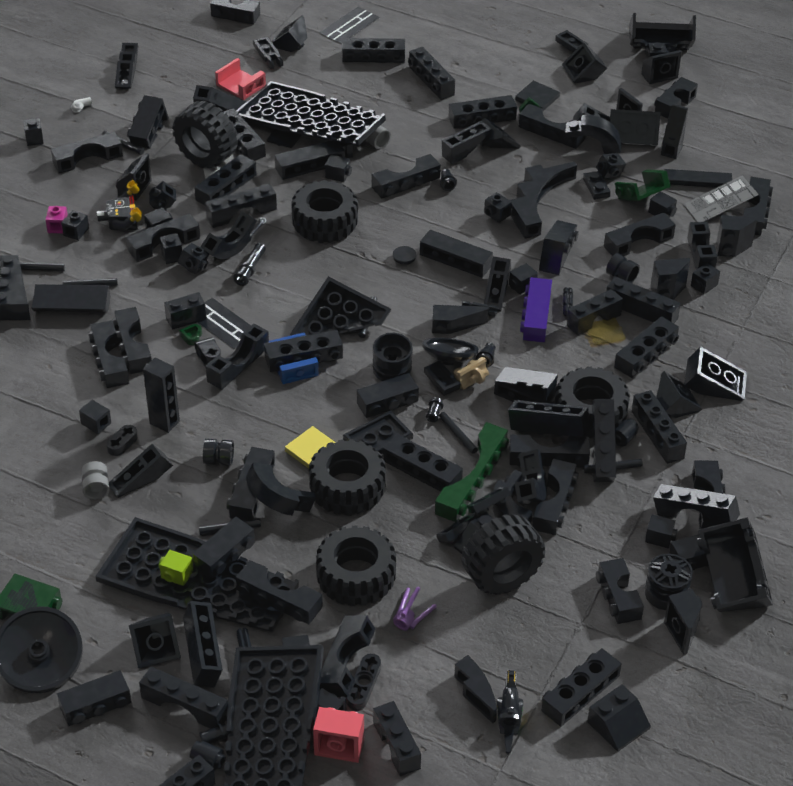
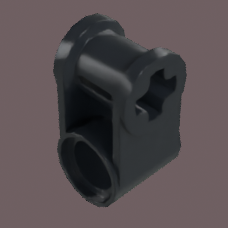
M213 337L194 343L197 356L205 367L217 355H221V350Z

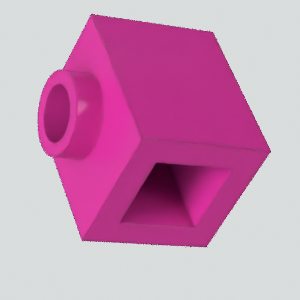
M49 206L46 216L48 233H63L61 222L68 215L66 207Z

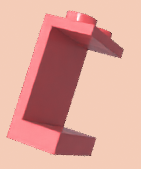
M236 58L215 72L216 85L242 100L247 99L266 85L265 72L260 70L253 76L240 70L239 58Z

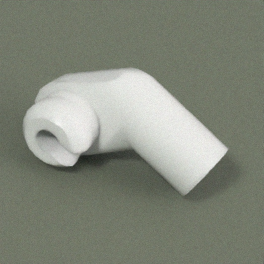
M91 98L75 100L71 106L72 111L79 113L83 107L92 105Z

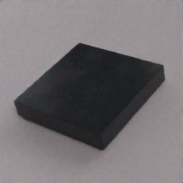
M533 80L515 96V100L523 104L530 97L544 111L560 97V92Z

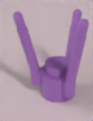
M416 587L404 608L410 592V588H406L397 614L393 618L394 624L401 630H408L409 627L414 629L417 623L436 608V604H433L414 620L415 614L410 608L420 587Z

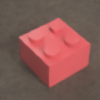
M319 707L313 728L314 755L359 763L364 743V714H359L355 711L336 710L331 707Z

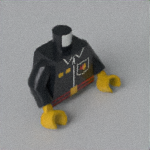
M134 180L128 182V191L126 190L117 199L106 202L107 210L97 211L98 222L108 221L109 229L138 230L137 222L141 220L142 212L138 207L135 208L134 195L132 193L137 194L139 187Z

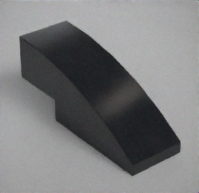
M467 655L455 664L454 677L463 685V696L490 722L494 723L496 721L497 706L491 685L480 667Z

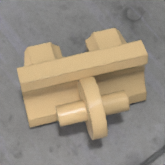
M486 358L472 359L466 367L462 369L457 368L453 371L454 377L459 381L461 389L464 390L476 382L481 384L485 381V377L489 375L486 368Z

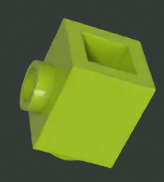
M169 550L166 556H163L159 562L161 578L183 586L194 571L192 557Z

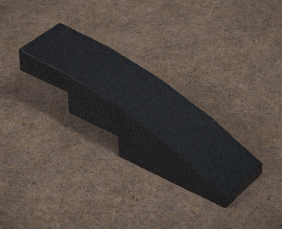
M122 43L119 60L117 61L115 88L131 89L137 63L138 43Z

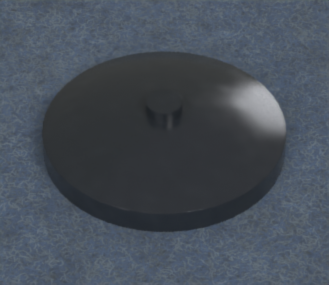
M31 607L15 613L1 626L0 675L12 687L27 693H45L61 687L76 673L83 655L82 638L76 624L63 612L50 607Z

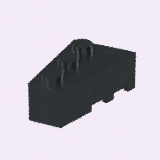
M505 367L495 380L494 394L512 402L518 400L553 404L555 402L558 374Z

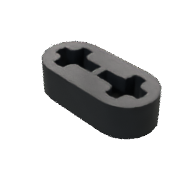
M124 425L107 441L108 453L113 456L121 455L138 439L136 427Z

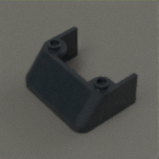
M633 13L629 23L630 45L633 48L639 49L646 47L648 43L658 42L680 48V50H689L696 40V15H693L689 24L636 22V13Z

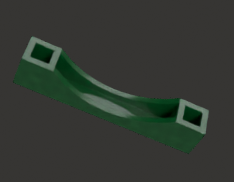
M488 422L485 423L478 434L477 448L480 459L476 467L462 480L443 488L435 501V515L453 522L458 521L461 516L465 515L469 502L472 503L474 501L476 491L482 488L486 475L489 476L491 474L493 464L499 461L502 450H506L508 447L507 429Z

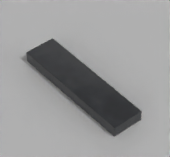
M664 169L667 171L670 185L717 188L732 181V173Z

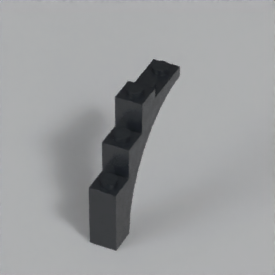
M575 161L548 168H543L541 165L525 168L524 182L517 184V198L510 200L512 201L510 216L525 239L541 235L542 221L539 217L537 206L544 195L551 189L564 182L576 179L577 164Z

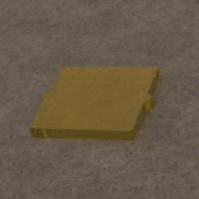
M616 318L594 321L593 327L588 329V336L591 337L594 345L626 339L622 332V327L619 326Z

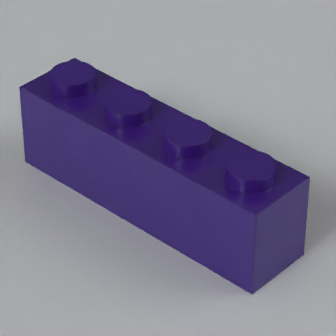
M531 277L530 285L526 284L525 295H528V297H524L523 307L526 309L522 311V320H525V322L521 321L520 325L523 340L545 342L552 288L551 279Z

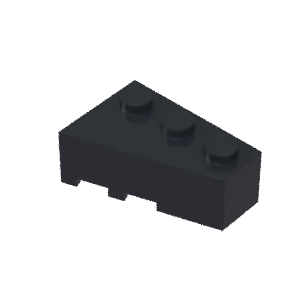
M143 96L142 101L138 104L137 114L133 117V124L127 132V137L131 143L146 148L152 146L158 136L156 134L157 130H161L163 128L162 122L164 120L167 121L169 118L163 98Z
M560 220L554 223L544 237L539 271L560 275L574 241L576 242L578 239L579 231H576L577 224Z

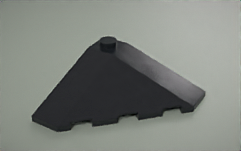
M328 276L291 331L290 336L305 333L307 336L337 330L338 334L363 330L374 325L375 327L380 326L388 317L391 308Z

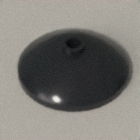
M430 338L422 343L423 349L429 355L443 361L445 365H454V363L467 361L475 357L479 350L472 343L450 338Z

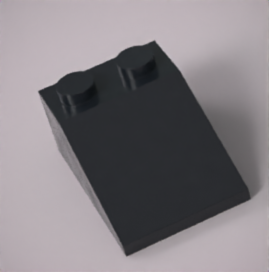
M701 346L687 359L684 386L701 395L738 401L745 399L746 371Z

